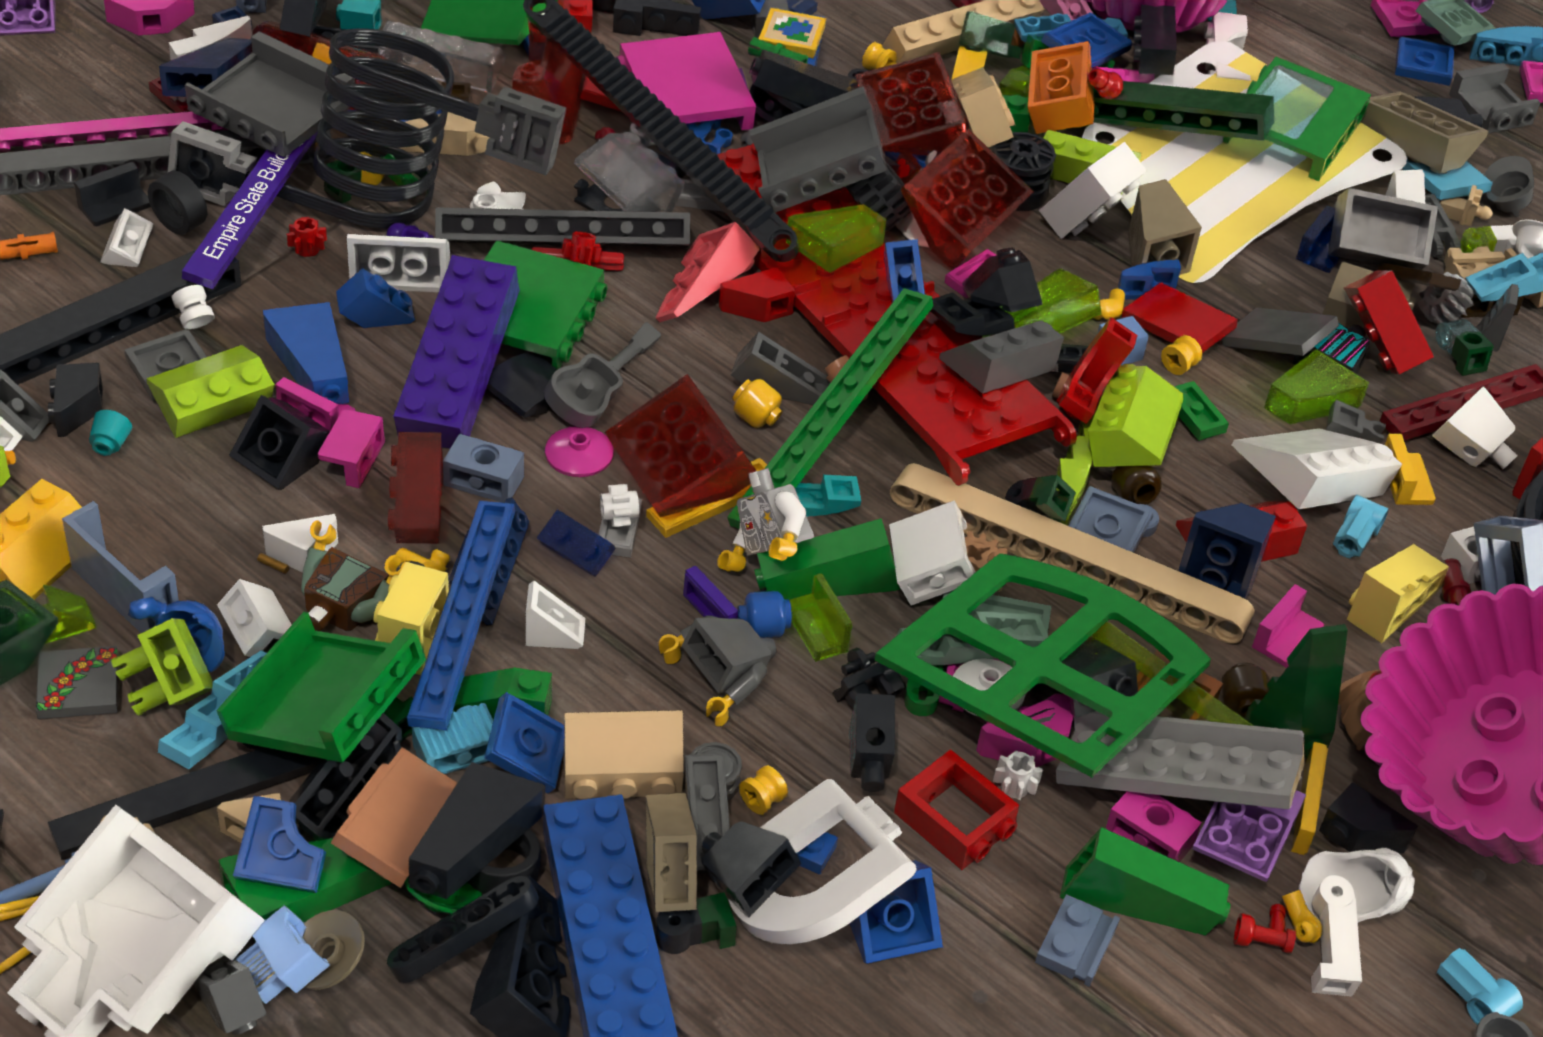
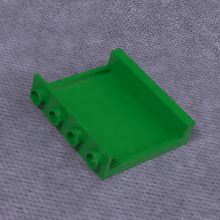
M496 240L483 261L516 266L520 290L502 344L552 357V366L559 369L563 362L568 363L570 360L573 345L575 342L581 341L586 323L592 322L598 302H603L606 297L608 286L604 283V269Z
M303 612L216 712L228 739L231 741L343 763L426 661V657L416 630L403 628L391 643L315 631L309 613Z

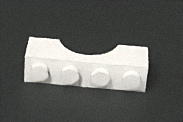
M1218 12L1212 17L1211 22L1206 23L1204 38L1207 39L1206 45L1210 42L1225 41L1243 50L1248 32L1247 16ZM1216 61V69L1212 64L1206 63L1205 70L1208 71V74H1213L1216 70L1217 78L1251 81L1250 75L1219 61Z

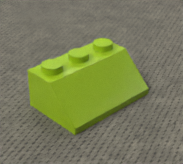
M1047 130L1043 137L1054 147L1056 153L1054 168L1050 178L1071 183L1088 167L1116 148V146L1052 130ZM1132 151L1134 155L1138 158V160H1140L1141 153Z
M243 345L146 379L175 438L252 411L260 396L264 395L272 398L274 383L260 356Z

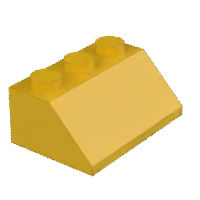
M40 479L0 514V590L28 605L72 567L62 518L82 507L69 492L44 479Z

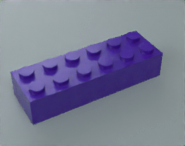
M455 255L451 256L393 415L399 439L450 449L459 434L470 437L520 291L516 266Z

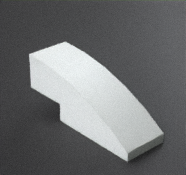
M249 16L193 29V37L169 42L171 60L177 59L228 38L251 39V19Z

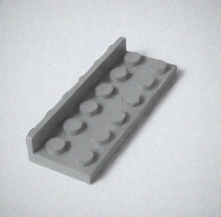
M1097 711L1078 718L1074 716L1075 732L1071 740L1077 743L1085 742L1109 717ZM1156 716L1093 778L1060 761L1056 769L1057 784L1290 810L1304 766V733L1300 730ZM1107 734L1100 741L1109 746L1115 738Z

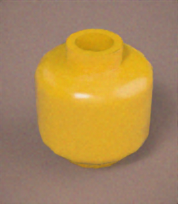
M762 379L746 380L732 398L735 402L734 412L755 429L765 424L771 427L783 413L779 408L782 403V396Z

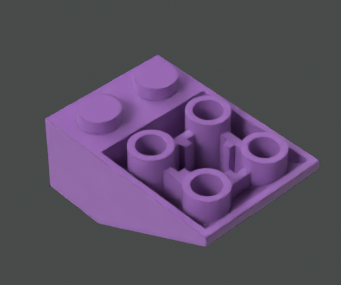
M0 0V35L55 33V0Z
M1296 790L1290 810L1215 801L1192 849L1267 882L1296 822L1306 794Z

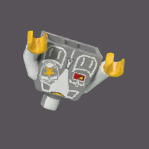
M769 468L748 474L754 495L740 498L737 501L740 529L732 544L734 547L733 552L724 550L719 555L717 565L720 569L735 572L743 570L746 566V558L743 556L744 552L749 556L769 551L771 558L784 561L787 557H791L797 552L796 543L814 538L813 531L806 517V510L801 504L794 486L788 484L774 488Z

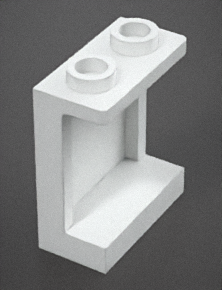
M955 500L889 524L897 583L910 605L953 591L976 573L967 555L963 531L967 529V523Z

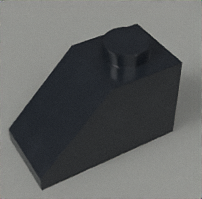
M1352 782L1328 807L1319 832L1348 852L1388 848L1397 853H1405L1409 848L1418 825Z

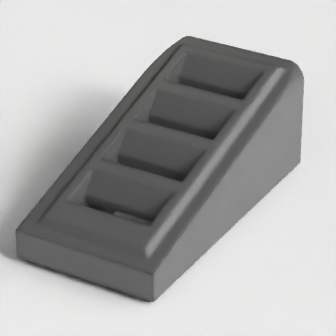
M1515 284L1510 285L1475 329V332H1481L1494 345L1493 351L1495 352L1500 349L1517 306L1519 288Z

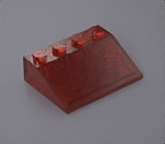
M939 52L855 75L858 87L864 86L874 110L883 151L928 156V154L935 150L937 151L935 157L944 158L972 150L968 120Z
M970 129L964 131L901 189L931 251L951 270L960 266L1034 192Z
M688 374L605 431L606 436L660 517L733 497L751 484L748 474L756 472L750 460Z

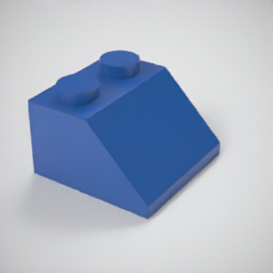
M916 860L912 861L916 866V871L910 879L849 923L863 961L866 964L943 947L931 867Z

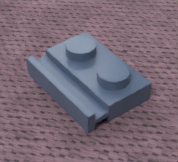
M1066 894L1039 949L1035 963L1073 979L1075 976L1085 981L1084 985L1090 987L1117 929L1120 917L1114 916V918L1106 916L1103 914V910Z

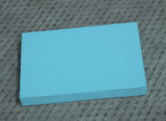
M1407 156L1406 164L1402 168L1403 170H1423L1425 188L1430 193L1435 194L1439 200L1468 196L1472 185H1476V189L1483 190V193L1490 192L1492 182L1467 161L1461 168L1440 174L1432 172L1430 167L1423 163L1409 161Z

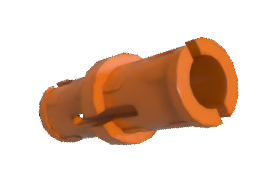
M54 232L24 237V234H18V238L0 240V260L18 257L26 260L31 255L58 252Z

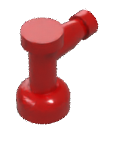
M1274 904L1270 907L1269 928L1256 925L1255 919L1251 915L1240 913L1234 930L1233 943L1239 946H1248L1253 940L1281 947L1282 952L1291 954L1295 945L1296 930L1289 928L1285 930L1286 908L1281 904Z

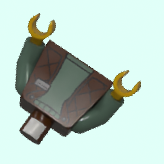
M316 520L310 526V534L316 541L314 547H309L302 574L301 592L305 596L306 610L309 613L315 631H322L329 623L344 631H351L360 623L373 620L378 602L385 601L388 595L392 577L395 574L399 575L406 562L396 571L401 563V559L396 555L390 556L385 562L384 568L387 572L385 573L333 547L325 551V546L331 544L336 539V530L329 524L327 533L320 537L319 532L322 528V523Z

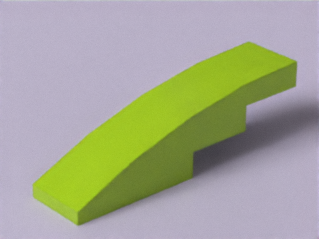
M1094 415L1087 424L1080 420L1076 442L1068 447L1066 458H1060L1056 475L1076 492L1066 520L1060 522L1067 526L1081 502L1090 473L1092 453L1088 430Z

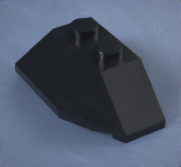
M1014 247L996 251V256L985 260L962 282L963 289L971 301L990 307L1002 306L1004 311L1014 312L1043 305L1031 263L1020 250L1015 251Z
M383 713L343 763L321 759L289 800V802H293L296 805V823L317 841L334 838L337 831L349 817L347 809L381 764L389 765L400 751V742L402 741L401 728Z

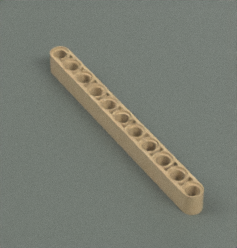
M908 464L890 489V496L897 505L916 514L955 500L967 523V529L963 530L964 534L972 531L974 537L979 538L984 533L986 534V541L990 542L994 539L999 541L998 548H1007L1008 552L1019 557L1061 567L1094 579L1137 600L1165 618L1230 644L1240 642L1254 616L1253 605L1238 595L968 484L958 486L950 477L922 465Z

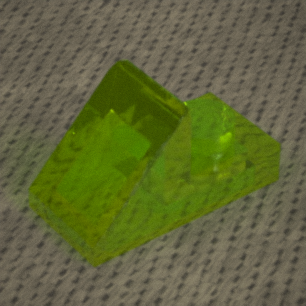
M43 585L46 599L45 605L9 615L21 651L96 629V624L84 597L49 585Z

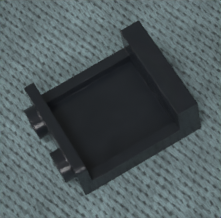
M1091 636L1062 661L1063 664L1125 696H1134L1138 692L1135 661ZM1039 683L1030 690L1038 693L1051 687ZM1069 697L1071 714L1078 718L1096 711Z

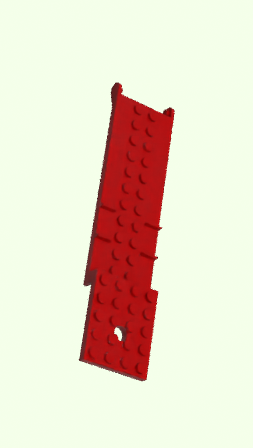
M754 144L738 149H729L724 153L717 154L719 159L724 160L727 167H731L734 173L739 175L742 181L746 182L752 191L755 190L758 197L761 198L758 188L763 185L758 153ZM842 187L776 212L796 233L800 248L799 252L790 261L778 262L772 259L760 247V250L754 257V264L761 271L778 267L795 289L794 306L842 356L847 355L850 359L890 307L892 300L887 285L884 263L885 243L868 228L869 216L852 197L847 188ZM780 239L775 243L774 248L785 250L790 246L791 241ZM923 280L925 295L932 296V299L940 297L934 291V282L926 283ZM929 312L874 384L873 388L933 449L947 474L956 485L959 486L967 483L968 475L970 474L968 463L963 462L962 459L1051 428L1056 441L1060 442L1063 446L1067 447L1075 444L1077 434L1071 421L1027 379L981 393L939 359L940 353L982 339L983 337L955 332L933 313Z

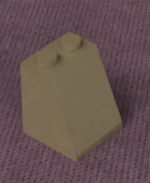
M1167 179L1140 185L1138 188L1129 227L1131 264L1133 267L1154 261L1179 260L1181 275L1191 270L1202 226Z

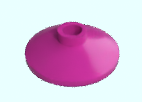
M573 426L557 431L548 439L545 446V457L553 469L564 475L588 477L602 472L610 465L614 450L610 439L602 432L590 427L581 428Z

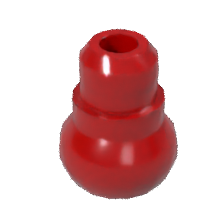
M1100 68L1090 71L1088 82L1094 86V89L1098 91L1101 97L1104 99H1114L1120 95L1123 90V80L1119 74L1103 71Z

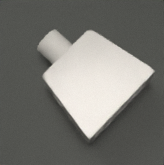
M1484 387L1432 435L1436 440L1474 467H1477L1490 456L1504 469L1518 456L1504 443L1515 431V425Z

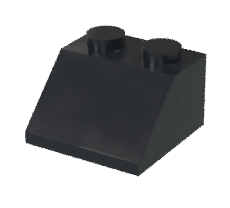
M261 395L229 456L277 489L282 490L318 464L320 461L318 459V451L330 431L287 402Z

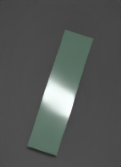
M976 611L973 616L1028 646H1038L1049 637L1037 614ZM900 628V630H899V632L897 633V635H899V634H900L902 631H904L906 628ZM950 634L943 635L917 656L931 665L960 664L982 658L996 659Z

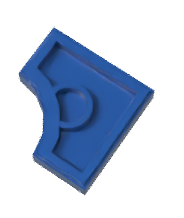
M253 796L233 876L240 880L317 893L326 852L309 844L300 835L296 824L295 803Z

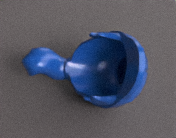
M153 597L131 601L128 615L137 620L153 619L155 621L154 627L171 618L184 619L208 672L211 673L219 668L225 656L223 630L215 613L206 605L191 600L176 601L167 605L155 600Z

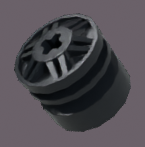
M1012 132L1013 138L993 146L990 161L991 168L988 172L986 184L987 195L995 204L1013 211L1038 209L1046 202L1051 183L1050 177L1056 158L1054 147L1038 135L1027 132Z

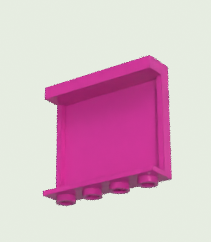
M721 32L620 44V56L616 57L621 64L625 65L628 71L635 75L637 80L640 79L642 84L647 86L650 92L654 93L667 109L670 108L672 113L677 115L682 123L736 117L741 130L753 129L756 105Z

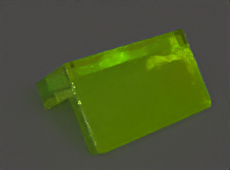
M823 574L814 575L812 593L790 599L789 601L792 615L791 622L816 662L848 652L852 621Z

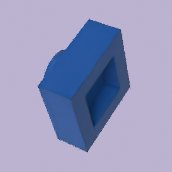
M825 832L796 853L801 862L800 866L820 875L837 847L838 837Z

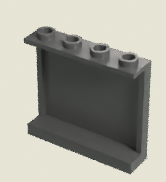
M259 31L251 37L253 53L203 89L190 83L185 84L187 106L189 111L285 157L318 132L319 122L323 118L321 104L322 97L327 91L325 76L329 64ZM345 73L334 77L342 85L355 84V78ZM340 101L330 104L336 112L345 111L350 107Z
M864 86L749 130L750 137L758 153L763 185L758 190L768 206L770 205L775 213L887 171L874 110Z

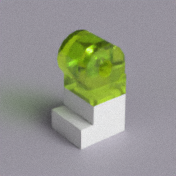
M1513 225L1469 228L1463 233L1460 242L1461 250L1463 253H1472L1477 247L1488 246L1491 252H1503L1504 254L1505 250L1510 248L1516 252L1517 237L1512 231Z

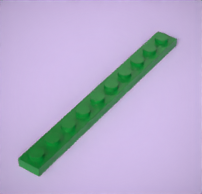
M905 288L900 292L765 467V469L769 468L774 488L788 484L793 485L794 488L798 486L933 308L932 296ZM752 486L742 498L754 495ZM736 505L727 518L731 527L740 529V518Z

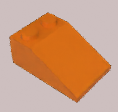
M1089 41L1032 51L1028 110L1036 134L1045 133L1047 130L1057 131L1094 124L1093 86L1088 82V75L1092 70Z

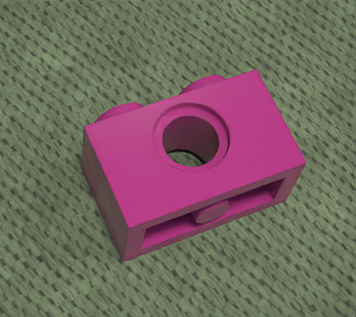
M1127 791L1111 808L1105 829L1181 862L1192 849L1202 822L1160 795Z

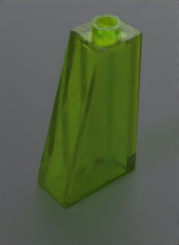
M1061 268L1037 283L1043 305L1014 312L1006 311L1014 317L1015 328L1042 320L1050 324L1059 334L1102 314L1098 286Z

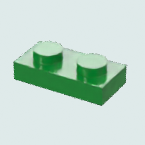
M1194 381L1174 386L1183 393L1184 397L1178 416L1198 441L1227 432L1229 422Z

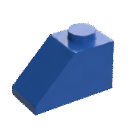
M918 239L885 243L884 263L892 303L904 288L925 294Z

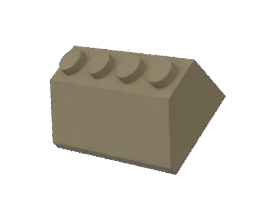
M1401 91L1370 97L1365 117L1361 121L1364 125L1397 144L1404 150L1409 161L1423 163L1429 166L1432 172L1440 174L1461 168L1488 135V130Z

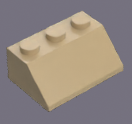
M682 710L565 713L563 760L565 799L578 798L584 800L621 794L623 799L655 794L682 793Z

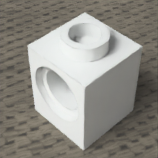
M1474 526L1450 533L1441 557L1444 561L1450 558L1459 560L1464 580L1468 584L1477 581L1481 582Z

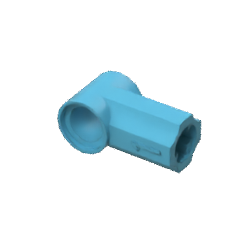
M1356 495L1347 511L1344 523L1333 542V545L1338 549V553L1349 559L1354 556L1360 557L1372 535L1377 536L1389 508Z
M1458 948L1440 964L1437 973L1467 1002L1468 1013L1477 1025L1481 1018L1489 1013L1498 1012L1499 1014L1511 1017L1523 1007V999L1516 986L1503 978L1495 980L1465 949Z

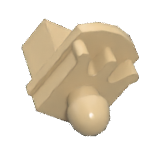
M1472 185L1467 200L1456 197L1441 200L1440 204L1449 219L1460 221L1459 224L1471 226L1474 217H1479L1480 220H1487L1493 214L1490 207L1479 205L1483 190L1476 189L1477 186Z

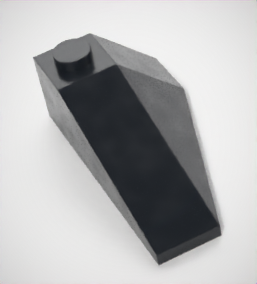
M528 875L527 877L538 893V903L527 914L500 929L476 982L470 1014L497 1037H566L570 1003L569 997L562 995L560 979L566 976L565 964L558 961L556 943L562 940L557 900Z

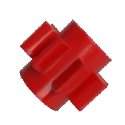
M311 217L297 219L294 224L289 225V233L286 234L287 246H295V254L311 257L318 254L320 250L325 249L324 242L327 241L326 227H319L318 220Z
M575 231L572 233L571 239L564 238L561 251L563 253L562 257L591 266V262L599 263L601 244L595 243V235Z

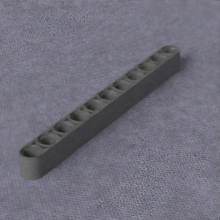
M230 130L213 131L241 141L240 152L256 157V164L267 150ZM330 130L326 131V134L332 138ZM171 136L0 153V195L75 188V181L129 162H133L137 166L140 181L159 179L168 173ZM317 137L299 164L313 162L314 152L319 145ZM325 156L322 158V161L328 160L332 156Z

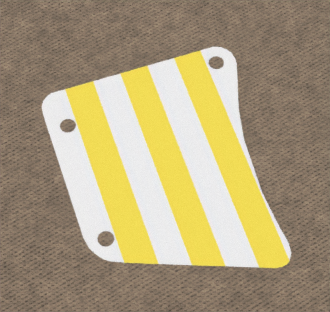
M1215 41L1201 47L1176 64L1173 75H1160L1148 84L1247 93L1249 85L1253 80H1258L1259 74L1266 64L1232 43ZM1216 61L1250 75L1251 81L1217 78L1216 70L1213 74H1202L1197 70V65L1200 63H1210L1216 69ZM1277 72L1275 82L1265 94L1267 96H1274V124L1271 130L1293 139L1299 138L1325 100ZM1095 122L1084 130L1082 136L1084 139L1098 142L1095 138L1097 133L1109 132L1114 136L1115 140L1108 145L1118 147L1125 142L1132 151L1140 152L1141 158L1139 161L1147 170L1146 173L1138 178V181L1141 183L1140 185L1167 179L1202 226L1191 270L1188 273L1179 275L1181 279L1190 283L1204 282L1213 277L1254 239L1305 206L1338 191L1392 174L1394 170L1402 169L1407 161L1404 150L1363 123L1358 125L1320 181L1308 177L1313 159L1267 140L1232 137L1227 144L1222 142L1224 136ZM1377 149H1385L1391 153L1392 159L1388 162L1378 161L1373 157V152ZM1139 186L1128 195H1125L1124 192L1122 194L1123 199L1121 202L1131 215L1133 214Z

